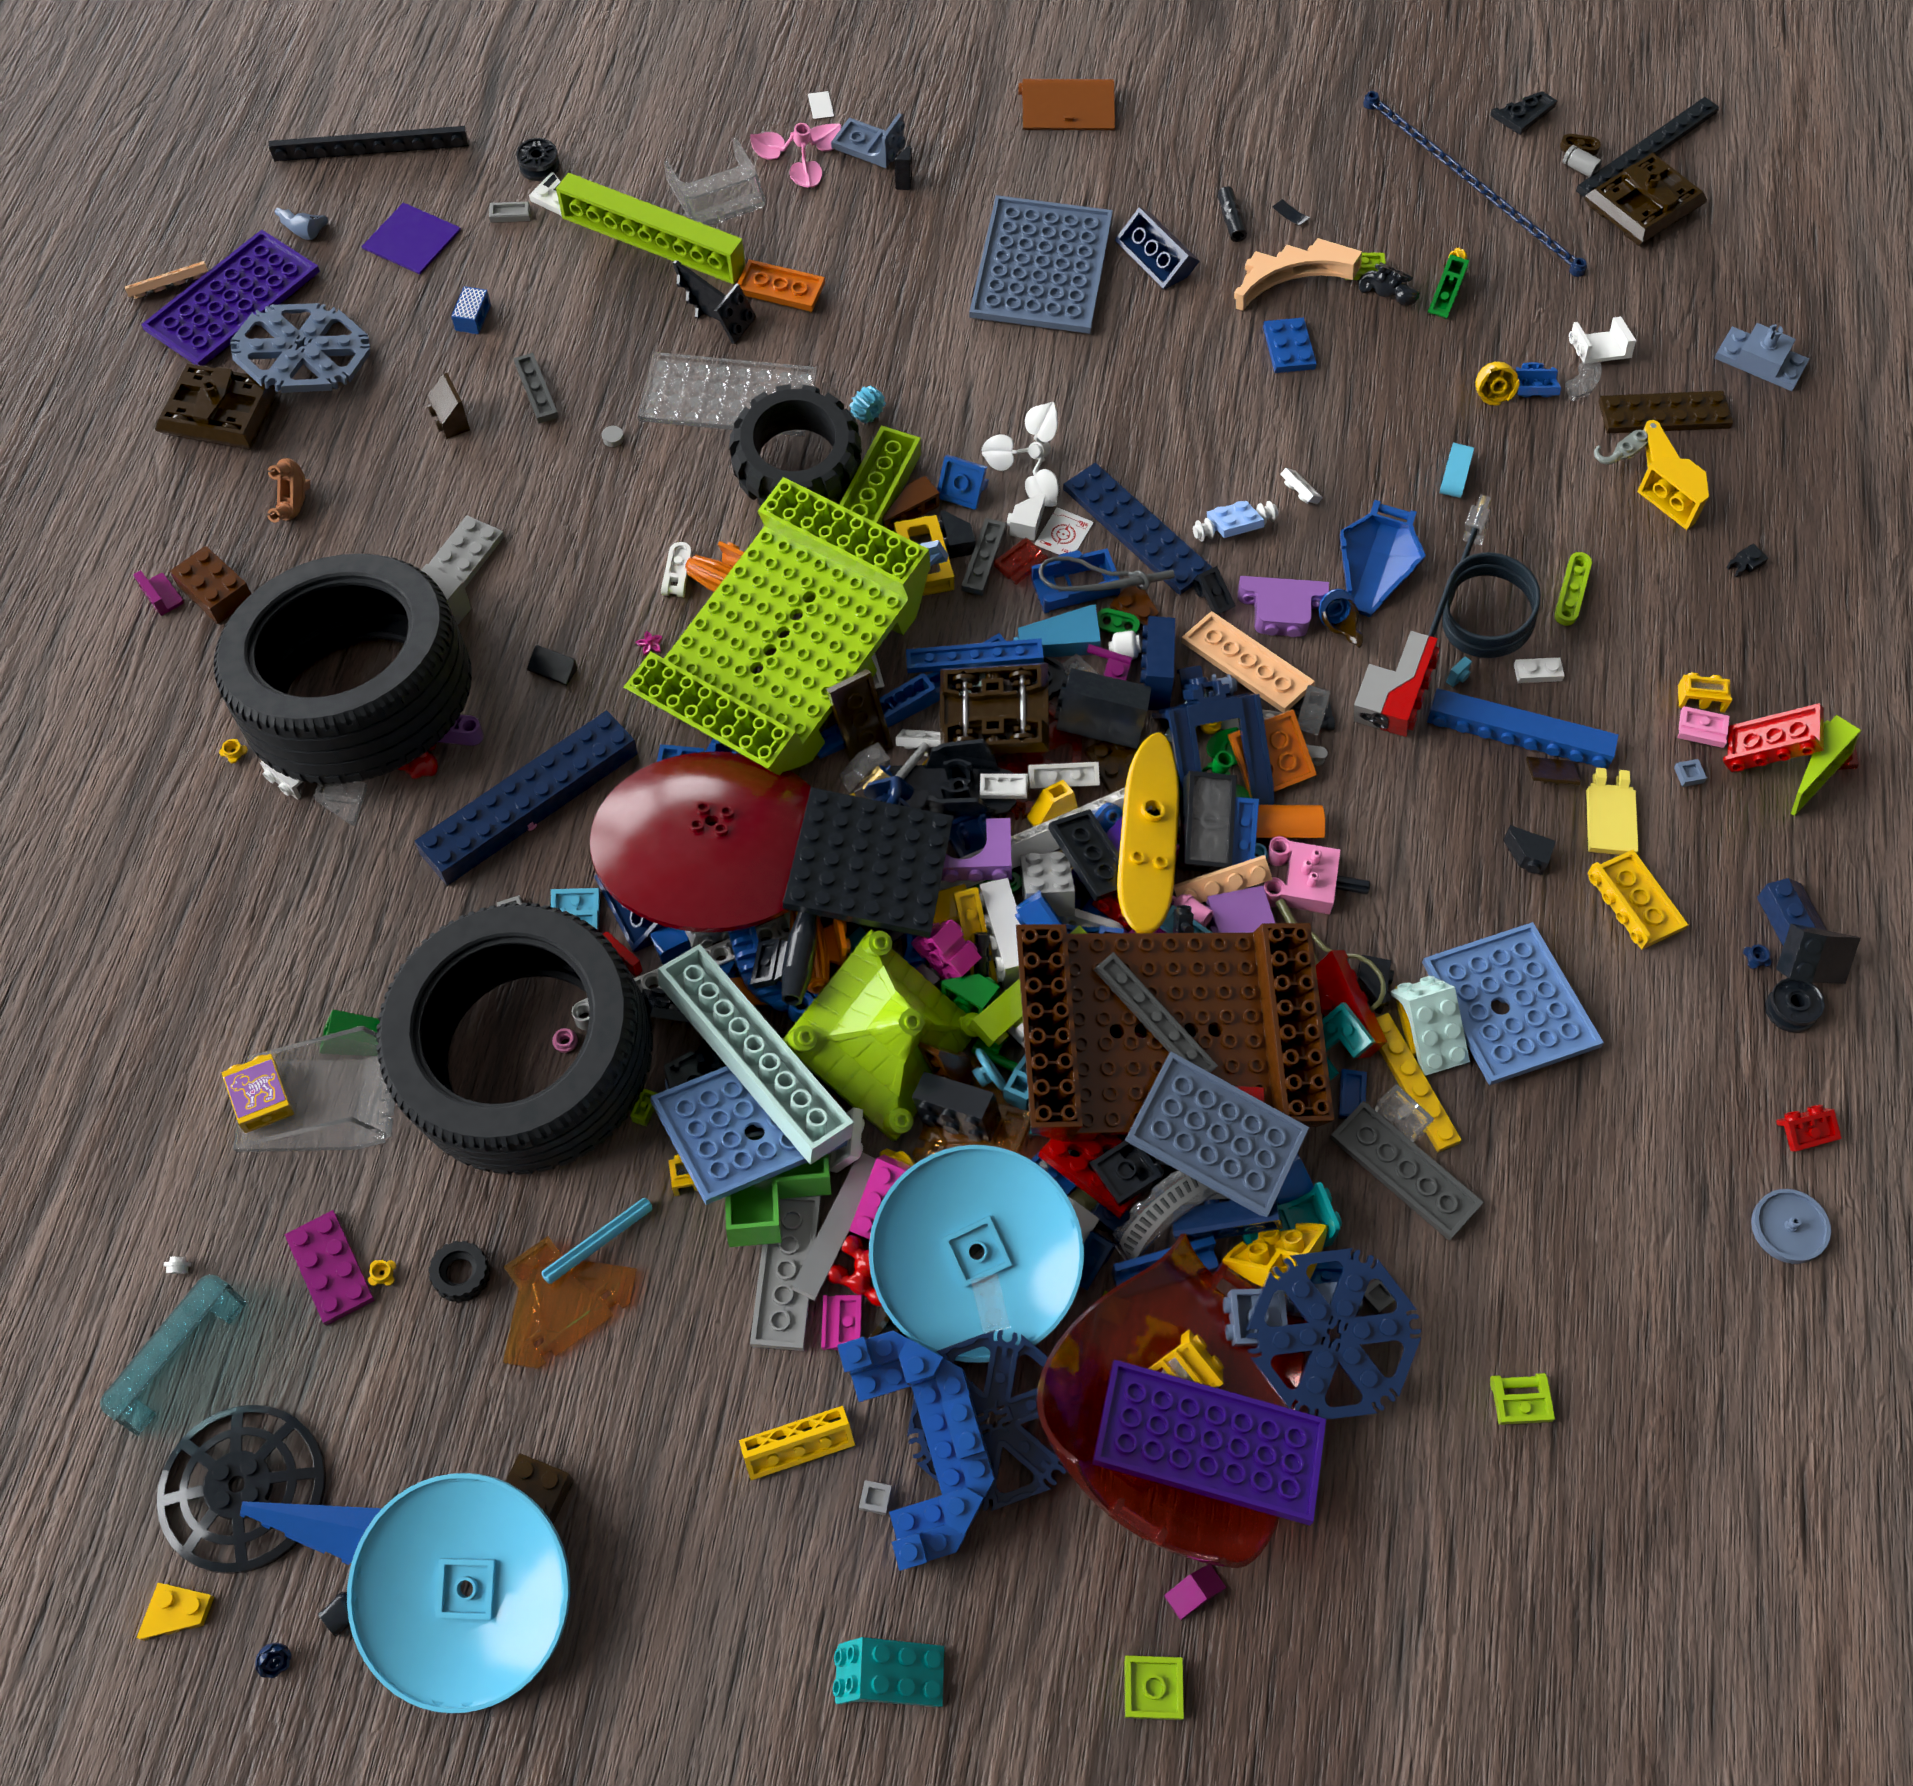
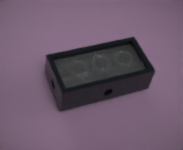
M1189 771L1184 776L1178 869L1214 872L1232 866L1237 775Z

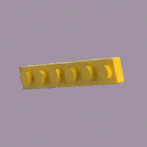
M1386 1013L1376 1017L1387 1040V1043L1379 1051L1435 1150L1439 1153L1460 1144L1461 1138L1390 1014Z

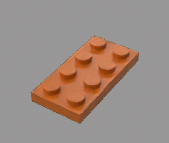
M749 259L737 284L740 285L745 296L812 312L825 285V277Z

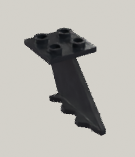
M674 261L673 266L677 274L676 284L678 287L685 288L687 304L695 306V318L699 319L704 313L719 320L731 343L735 344L756 318L740 285L735 284L729 293L725 295L679 261Z

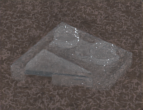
M357 781L344 784H318L314 798L318 803L350 825L355 826L368 787L366 783Z

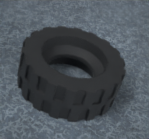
M463 1240L462 1242L452 1241L450 1244L443 1245V1248L440 1250L438 1249L435 1252V1256L431 1258V1265L428 1269L430 1282L439 1295L443 1298L445 1297L448 1301H456L457 1303L465 1300L470 1301L473 1297L480 1295V1292L487 1286V1281L490 1279L489 1271H491L483 1251L474 1243H468ZM464 1259L471 1263L473 1268L472 1275L464 1283H452L447 1277V1269L455 1260Z

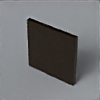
M1528 756L1526 758L1534 781H1543L1544 784L1554 782L1556 785H1559V783L1580 785L1581 783L1573 761Z

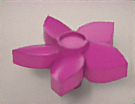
M646 631L644 634L645 639L636 641L637 645L643 647L644 656L651 650L656 653L661 652L659 643L662 640V636L660 635L652 637Z

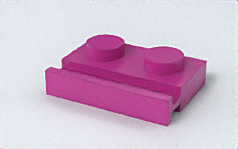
M823 1295L822 1350H838V1344L861 1338L862 1295Z

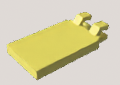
M1596 768V774L1592 775V783L1586 790L1588 852L1621 855L1634 849L1637 854L1636 790H1633V787H1629L1630 771L1620 770L1619 776H1616V785H1606V769Z

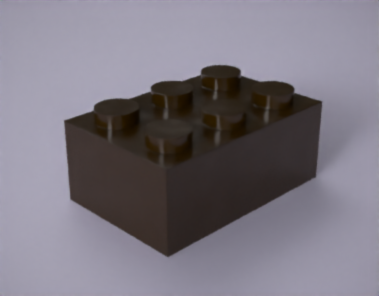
M519 1453L505 1482L520 1489L533 1499L554 1525L574 1480L565 1471Z

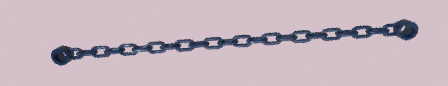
M1370 91L1365 95L1363 101L1365 108L1380 110L1382 114L1397 124L1425 149L1432 152L1434 156L1449 166L1477 191L1484 194L1486 198L1501 208L1517 223H1520L1529 233L1538 238L1570 265L1569 272L1571 275L1581 277L1585 274L1587 269L1585 259L1574 257L1540 228L1533 225L1519 211L1515 210L1500 196H1497L1495 192L1480 182L1468 170L1461 167L1453 158L1444 153L1429 139H1426L1424 135L1409 125L1397 113L1393 112L1379 100L1377 92ZM1444 156L1449 159L1448 162L1444 160ZM1462 171L1466 173V177L1461 174ZM1497 199H1499L1502 202L1501 205L1496 202ZM1515 214L1520 216V219H1517L1515 217ZM1534 228L1538 231V234L1533 232ZM1552 243L1557 246L1556 249L1551 246Z

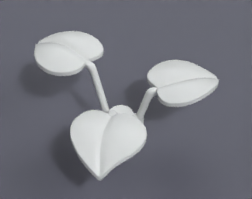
M1050 402L1033 407L1026 414V429L1030 434L1035 435L1034 440L1036 442L1031 443L1028 448L1013 450L1014 442L1012 438L999 434L989 438L984 443L982 455L992 468L1004 471L1013 465V454L1029 452V455L1033 459H1038V462L1033 470L1034 476L1028 477L1025 481L1026 493L1029 498L1040 493L1046 494L1045 506L1053 507L1057 505L1058 479L1048 469L1038 471L1041 463L1045 461L1044 457L1048 456L1051 451L1049 441L1055 437L1058 427L1057 408L1055 402Z

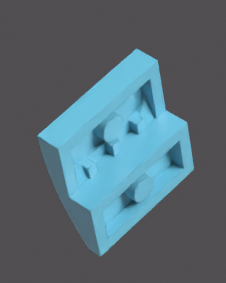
M599 888L551 889V907L559 908L562 912L567 911L578 916L581 920H585L599 930Z

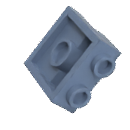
M1232 1289L1227 1293V1297L1223 1298V1310L1225 1314L1229 1313L1230 1324L1225 1326L1226 1340L1231 1341L1232 1347L1258 1345L1255 1338H1246L1247 1334L1257 1333V1330H1246L1262 1289ZM1277 1290L1273 1294L1265 1314V1322L1270 1327L1288 1325L1285 1293L1282 1290Z

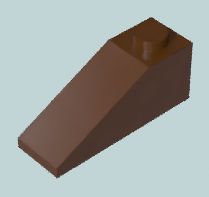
M926 476L913 480L904 488L883 516V527L893 531L895 522L916 519L939 507V492Z
M923 1042L918 1044V1048L932 1074L964 1084L968 1082L973 1074L972 1070H974L969 1056L960 1051L956 1053L952 1050Z

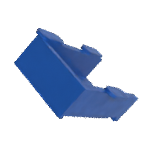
M1108 548L1085 554L1076 550L1058 556L1082 559L1098 568L1110 572L1116 571ZM1054 561L1044 567L1043 575L1054 585H1056L1054 578L1065 576L1068 586H1072L1068 575L1091 569L1076 562ZM1041 564L1032 566L1031 580L1044 614L1049 613L1053 609L1112 595L1118 596L1120 594L1121 588L1103 591L1059 592L1045 585L1040 579L1038 571ZM1102 573L1104 582L1099 584L1120 580L1119 576H1108Z

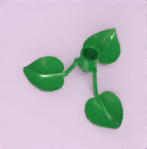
M1237 727L1222 730L1210 738L1206 745L1208 756L1213 758V761L1208 763L1202 769V772H1207L1211 769L1213 773L1230 775L1228 770L1231 766L1238 763L1228 734L1238 731ZM1236 784V797L1251 798L1243 786ZM1179 786V798H1181L1180 786Z

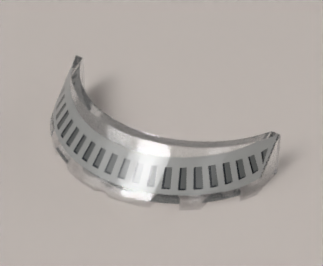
M1179 1170L1172 1173L1152 1189V1193L1147 1199L1138 1202L1130 1210V1218L1124 1225L1117 1226L1113 1233V1243L1116 1244L1115 1248L1125 1261L1142 1256L1148 1247L1173 1223L1194 1207L1219 1192Z

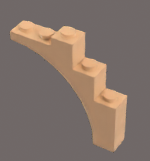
M1319 238L1316 239L1313 245L1309 246L1307 251L1290 245H1286L1283 251L1278 253L1277 257L1255 251L1251 259L1249 258L1245 264L1247 274L1243 284L1236 289L1234 294L1236 309L1244 311L1249 303L1262 292L1291 279L1322 275L1353 280L1361 268L1362 251Z

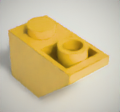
M1064 780L1043 789L1027 815L1028 821L1034 827L1078 808L1074 791Z

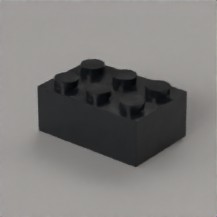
M925 1071L912 1095L919 1117L925 1125L929 1127L938 1126L955 1135L958 1133L964 1134L976 1142H981L982 1140L990 1143L1002 1118L993 1092Z

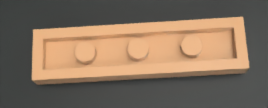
M202 261L125 286L128 297L140 298L146 295V291L152 289L154 292L166 289L165 285L171 283L174 286L186 282V278L192 276L193 279L201 278L205 272H208L205 262Z
M1263 855L1175 884L1174 890L1177 897L1182 894H1190L1194 896V899L1203 903L1207 901L1208 896L1242 890L1273 879L1267 859Z

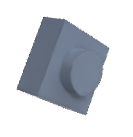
M1699 759L1678 762L1674 767L1682 787L1702 784L1707 779Z

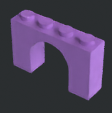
M1010 818L986 819L987 841L984 849L978 855L968 859H956L946 854L941 881L970 880L977 882L980 880L1012 879Z

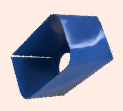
M662 927L650 933L655 950L663 965L692 949L684 930Z

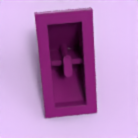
M1208 1564L1188 1575L1166 1593L1164 1597L1181 1621L1225 1590L1226 1586L1211 1564Z

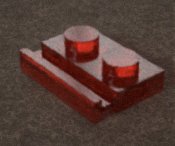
M1024 538L996 559L994 567L1008 579H1012L1014 584L1017 585L1032 573V566L1042 564L1048 559V556L1041 553V550L1028 538Z

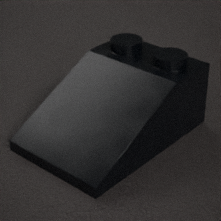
M1790 924L1776 970L1791 979L1811 983L1846 984L1861 938Z

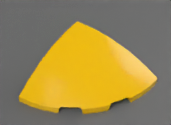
M1296 1223L1294 1229L1258 1233V1239L1252 1241V1243L1246 1245L1242 1241L1222 1259L1223 1264L1247 1280L1263 1287L1269 1271L1278 1280L1279 1277L1273 1273V1267L1277 1266L1283 1273L1287 1271V1265L1283 1261L1285 1258H1289L1294 1266H1296L1290 1255L1322 1252L1328 1232V1225ZM1317 1263L1307 1267L1306 1273L1309 1279H1311Z

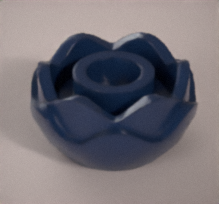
M277 1642L264 1646L255 1659V1669L258 1674L263 1678H275L282 1671L287 1670L292 1657L290 1650L286 1645Z

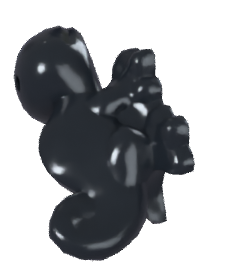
M1382 262L1375 264V268L1378 271H1368L1358 281V288L1361 292H1369L1374 287L1376 293L1381 297L1395 295L1397 303L1403 306L1413 305L1420 297L1418 290L1402 283L1411 281L1413 276Z

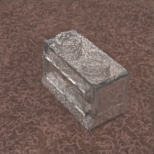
M1397 1084L1379 1099L1375 1107L1376 1112L1413 1143L1426 1133L1434 1120L1430 1114Z

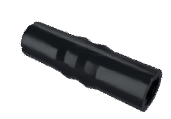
M1229 186L1223 187L1217 192L1224 222L1227 225L1231 240L1233 242H1240L1247 236L1240 206L1237 203L1233 188Z

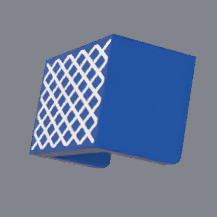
M463 287L451 315L456 331L472 334L480 333L491 306L487 290Z

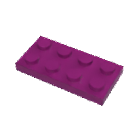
M333 1210L284 1234L325 1326L375 1301L338 1217Z

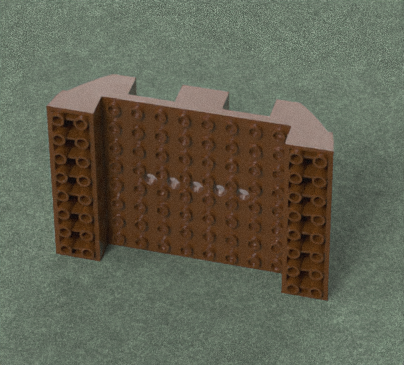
M1262 923L1253 933L1067 934L1066 924L1016 925L1032 1134L1064 1142L1092 1141L1097 1135L1128 1134L1169 1055L1164 1046L1094 971L1113 952L1183 1028L1186 1025L1194 1028L1195 1037L1192 1038L1218 1065L1211 1074L1233 1086L1263 1087L1264 1103L1309 1128L1319 1127L1334 1121L1310 923ZM1209 1025H1215L1219 1029L1220 1035L1218 1037L1210 1035L1208 1031ZM1136 1026H1141L1146 1030L1145 1038H1139L1135 1034L1134 1029ZM1110 1027H1118L1122 1032V1037L1118 1039L1112 1037Z

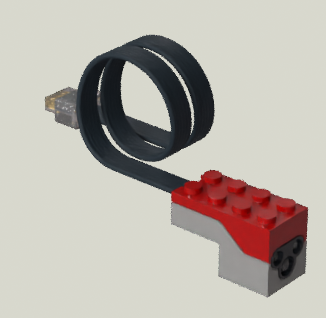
M1480 495L1477 506L1472 505L1464 525L1465 532L1463 540L1467 541L1461 561L1449 576L1429 634L1424 635L1410 631L1396 672L1375 665H1368L1354 703V722L1407 737L1409 730H1414L1417 712L1421 710L1424 702L1425 689H1429L1432 671L1436 669L1439 660L1440 648L1436 647L1438 638L1434 636L1442 614L1443 629L1451 644L1460 651L1475 657L1497 658L1511 654L1521 648L1532 635L1541 600L1540 587L1534 574L1524 564L1504 554L1483 552L1469 556L1473 543L1482 545L1491 514V497ZM1477 576L1502 578L1522 590L1530 602L1532 614L1523 626L1511 633L1500 636L1474 634L1462 628L1451 615L1450 607L1457 587L1464 581Z

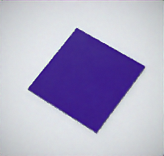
M403 202L361 247L366 251L421 274L461 231V228Z

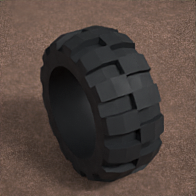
M791 384L777 386L775 388L776 392L768 395L764 391L753 398L750 402L751 409L744 407L735 420L734 430L730 434L729 443L734 476L739 479V486L747 496L753 500L758 498L759 505L761 506L781 479L785 477L829 500L834 498L836 501H839L846 493L861 464V436L859 435L858 424L853 414L848 409H844V404L829 392L823 396L817 387L804 384L802 389H791ZM790 430L814 432L824 437L833 447L830 454L821 463L802 471H786L775 468L765 462L759 455L763 446L771 438Z

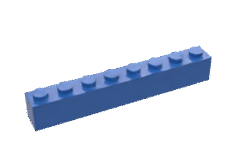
M1439 688L1436 689L1427 723L1438 727H1447L1458 732H1466L1478 735L1481 738H1489L1501 741L1504 744H1513L1524 747L1527 750H1536L1551 756H1559L1574 762H1582L1597 768L1606 769L1609 768L1614 759L1619 735Z

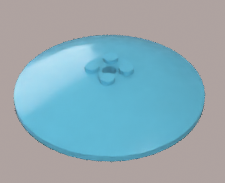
M965 1145L945 1149L920 1160L896 1180L882 1200L874 1218L869 1241L870 1273L876 1294L885 1312L904 1335L940 1355L936 1352L938 1350L995 1330L994 1341H998V1331L1003 1330V1340L1005 1342H1010L1013 1332L1018 1334L1016 1345L1020 1344L1021 1334L1032 1344L1036 1345L1050 1334L1066 1315L1078 1291L1083 1270L1084 1247L1079 1220L1068 1196L1061 1186L1047 1171L1027 1157L1004 1148L988 1145ZM973 1244L983 1246L985 1253L982 1258L974 1259L970 1256L969 1248ZM979 1347L958 1355L955 1360L975 1363L989 1362L990 1351L986 1347Z
M452 1473L421 1481L407 1488L388 1502L371 1521L358 1543L350 1567L347 1585V1609L351 1632L357 1649L370 1671L387 1689L406 1702L423 1709L443 1713H466L481 1710L506 1700L523 1689L544 1668L558 1645L566 1624L570 1602V1574L567 1557L559 1534L545 1512L533 1499L513 1485L494 1477L473 1473ZM464 1580L469 1581L473 1586V1592L469 1597L461 1592V1584Z

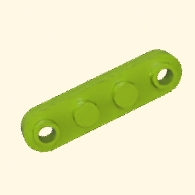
M1573 553L1568 561L1554 613L1555 620L1561 625L1569 626L1574 624L1579 615L1592 565V559L1586 553Z

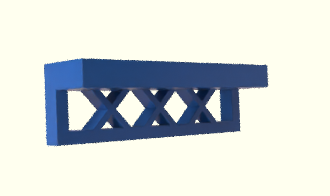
M1210 1236L1113 1264L1111 1274L1119 1297L1129 1296L1218 1270L1220 1266L1213 1250L1216 1244L1214 1237Z

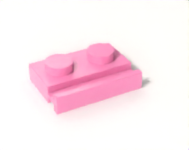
M1683 706L1680 713L1678 738L1724 748L1727 743L1726 736L1728 735L1729 716Z

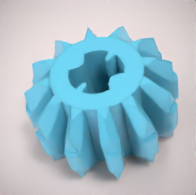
M863 387L860 392L857 391L855 397H852L853 402L849 405L851 413L861 422H873L874 418H879L880 412H883L882 408L886 404L884 401L885 397L875 387Z

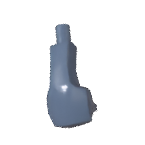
M275 209V214L280 217L281 223L305 240H313L321 228L328 223V218L325 215H310L306 213L294 215L289 209Z

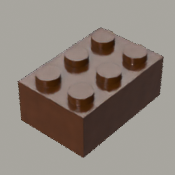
M206 545L170 570L177 586L217 624L231 616L251 595L246 582Z

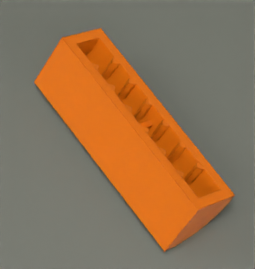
M1259 805L1256 838H1275L1278 836L1285 838H1325L1323 806Z

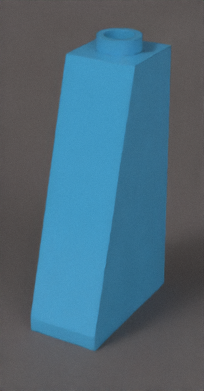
M1089 605L1019 627L1017 637H1014L1013 641L1042 638L1043 657L1092 655L1086 653L1088 645L1100 647L1101 643L1096 605Z

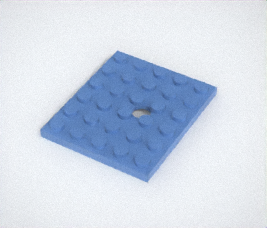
M1533 922L1423 959L1422 963L1429 976H1434L1455 987L1466 1044L1489 1086L1601 1048L1604 1043ZM1498 1000L1501 1003H1507L1509 1012L1503 1015L1495 1013L1491 1009V1002Z
M727 1066L651 1096V1103L705 1205L808 1162ZM754 1125L757 1128H763L765 1134L761 1139L751 1140L746 1137L744 1132L748 1126ZM848 1140L839 1145L838 1147H836L835 1149H833L832 1151L847 1146Z

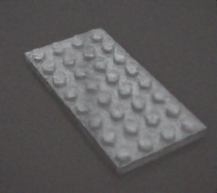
M653 352L638 412V420L734 430V422L744 407L751 409V400L765 391L769 395L776 392L775 388L777 386L791 384V389H802L803 384L815 387L817 367ZM790 430L782 432L780 435L805 437L806 430Z

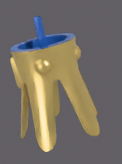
M880 764L876 766L872 774L860 781L861 783L870 778L863 785V789H865L869 782L892 777V773L888 770L891 765L887 768Z

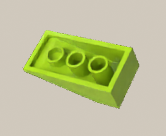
M1838 715L1831 721L1826 720L1824 722V751L1812 754L1791 814L1794 816L1853 754L1861 730Z

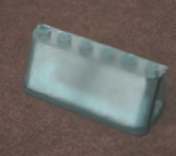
M206 1275L199 1279L102 1394L99 1402L101 1410L133 1434L139 1436L156 1415L154 1411L137 1400L139 1395L209 1311L230 1325L247 1302L228 1283L216 1275Z

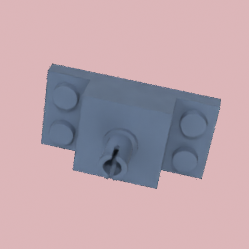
M1759 323L1755 325L1751 334L1732 326L1715 356V359L1790 391L1794 389L1809 361V358L1790 351L1796 339L1783 334L1781 326L1776 331V324L1771 325L1769 328Z

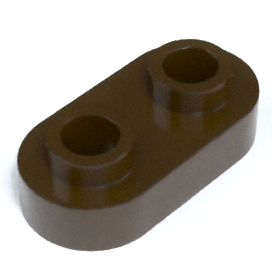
M1566 134L1562 137L1560 148L1566 153L1572 145H1575L1577 148L1594 156L1598 153L1601 143L1595 137Z

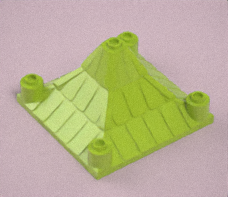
M871 929L782 1040L810 1071L853 1108L863 1109V1116L892 1141H896L902 1133L908 1132L913 1125V1116L917 1113V1109L912 1095L924 1071L932 1074L918 1048V1044L923 1042L946 1048L956 1053L962 1052L971 1039L978 1036L969 1025L979 1014L974 1012L966 1014L892 949L891 937L886 932H874Z

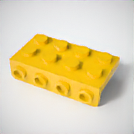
M1634 849L1602 864L1598 862L1592 864L1587 873L1590 882L1598 888L1605 903L1611 906L1616 913L1617 920L1626 927L1632 941L1637 943L1641 950L1687 928L1688 923Z

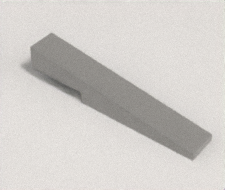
M862 1152L860 1158L854 1162L791 1287L792 1290L815 1301L849 1233L850 1226L876 1161L875 1158Z

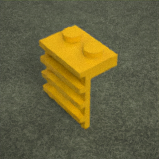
M1190 1329L1181 1335V1344L1148 1368L1157 1371L1162 1367L1168 1375L1180 1378L1168 1363L1175 1357L1194 1382L1214 1388L1220 1387L1223 1384L1222 1369H1224L1222 1362L1216 1355L1211 1356L1208 1353L1205 1341L1199 1334L1194 1335Z

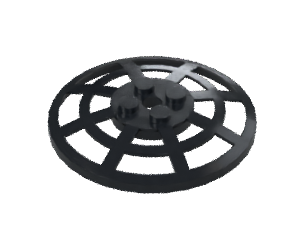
M237 1406L220 1411L200 1422L174 1448L163 1468L158 1485V1519L163 1534L171 1547L182 1558L193 1565L211 1572L224 1574L246 1573L263 1568L280 1559L299 1542L286 1538L271 1551L248 1560L246 1543L263 1536L273 1527L268 1529L261 1525L245 1533L244 1519L248 1518V1516L245 1515L244 1518L240 1516L242 1502L270 1503L268 1499L271 1495L273 1484L287 1482L285 1495L281 1503L291 1504L295 1495L297 1480L314 1479V1489L309 1505H322L326 1486V1469L320 1446L310 1430L297 1418L285 1411L270 1406ZM246 1412L266 1413L278 1417L286 1423L272 1434L260 1428L243 1427V1418ZM232 1415L231 1430L214 1436L200 1448L190 1441L209 1424ZM295 1429L307 1443L313 1458L314 1467L296 1469L293 1455L283 1442ZM242 1436H256L267 1440L256 1453L242 1451ZM230 1438V1453L222 1456L217 1461L206 1453L216 1444ZM277 1448L284 1458L287 1470L272 1472L264 1460ZM184 1450L192 1458L183 1472L180 1490L164 1495L169 1472L177 1456ZM199 1462L208 1469L204 1483L200 1486L188 1488L191 1474ZM244 1478V1488L239 1492H232L233 1482L236 1479ZM204 1497L209 1510L198 1523L191 1512L188 1500ZM180 1502L183 1517L193 1530L184 1546L176 1539L169 1527L165 1515V1506ZM220 1516L224 1519L232 1520L233 1535H218L208 1531L216 1518ZM202 1538L216 1544L234 1545L236 1562H212L193 1554V1551Z

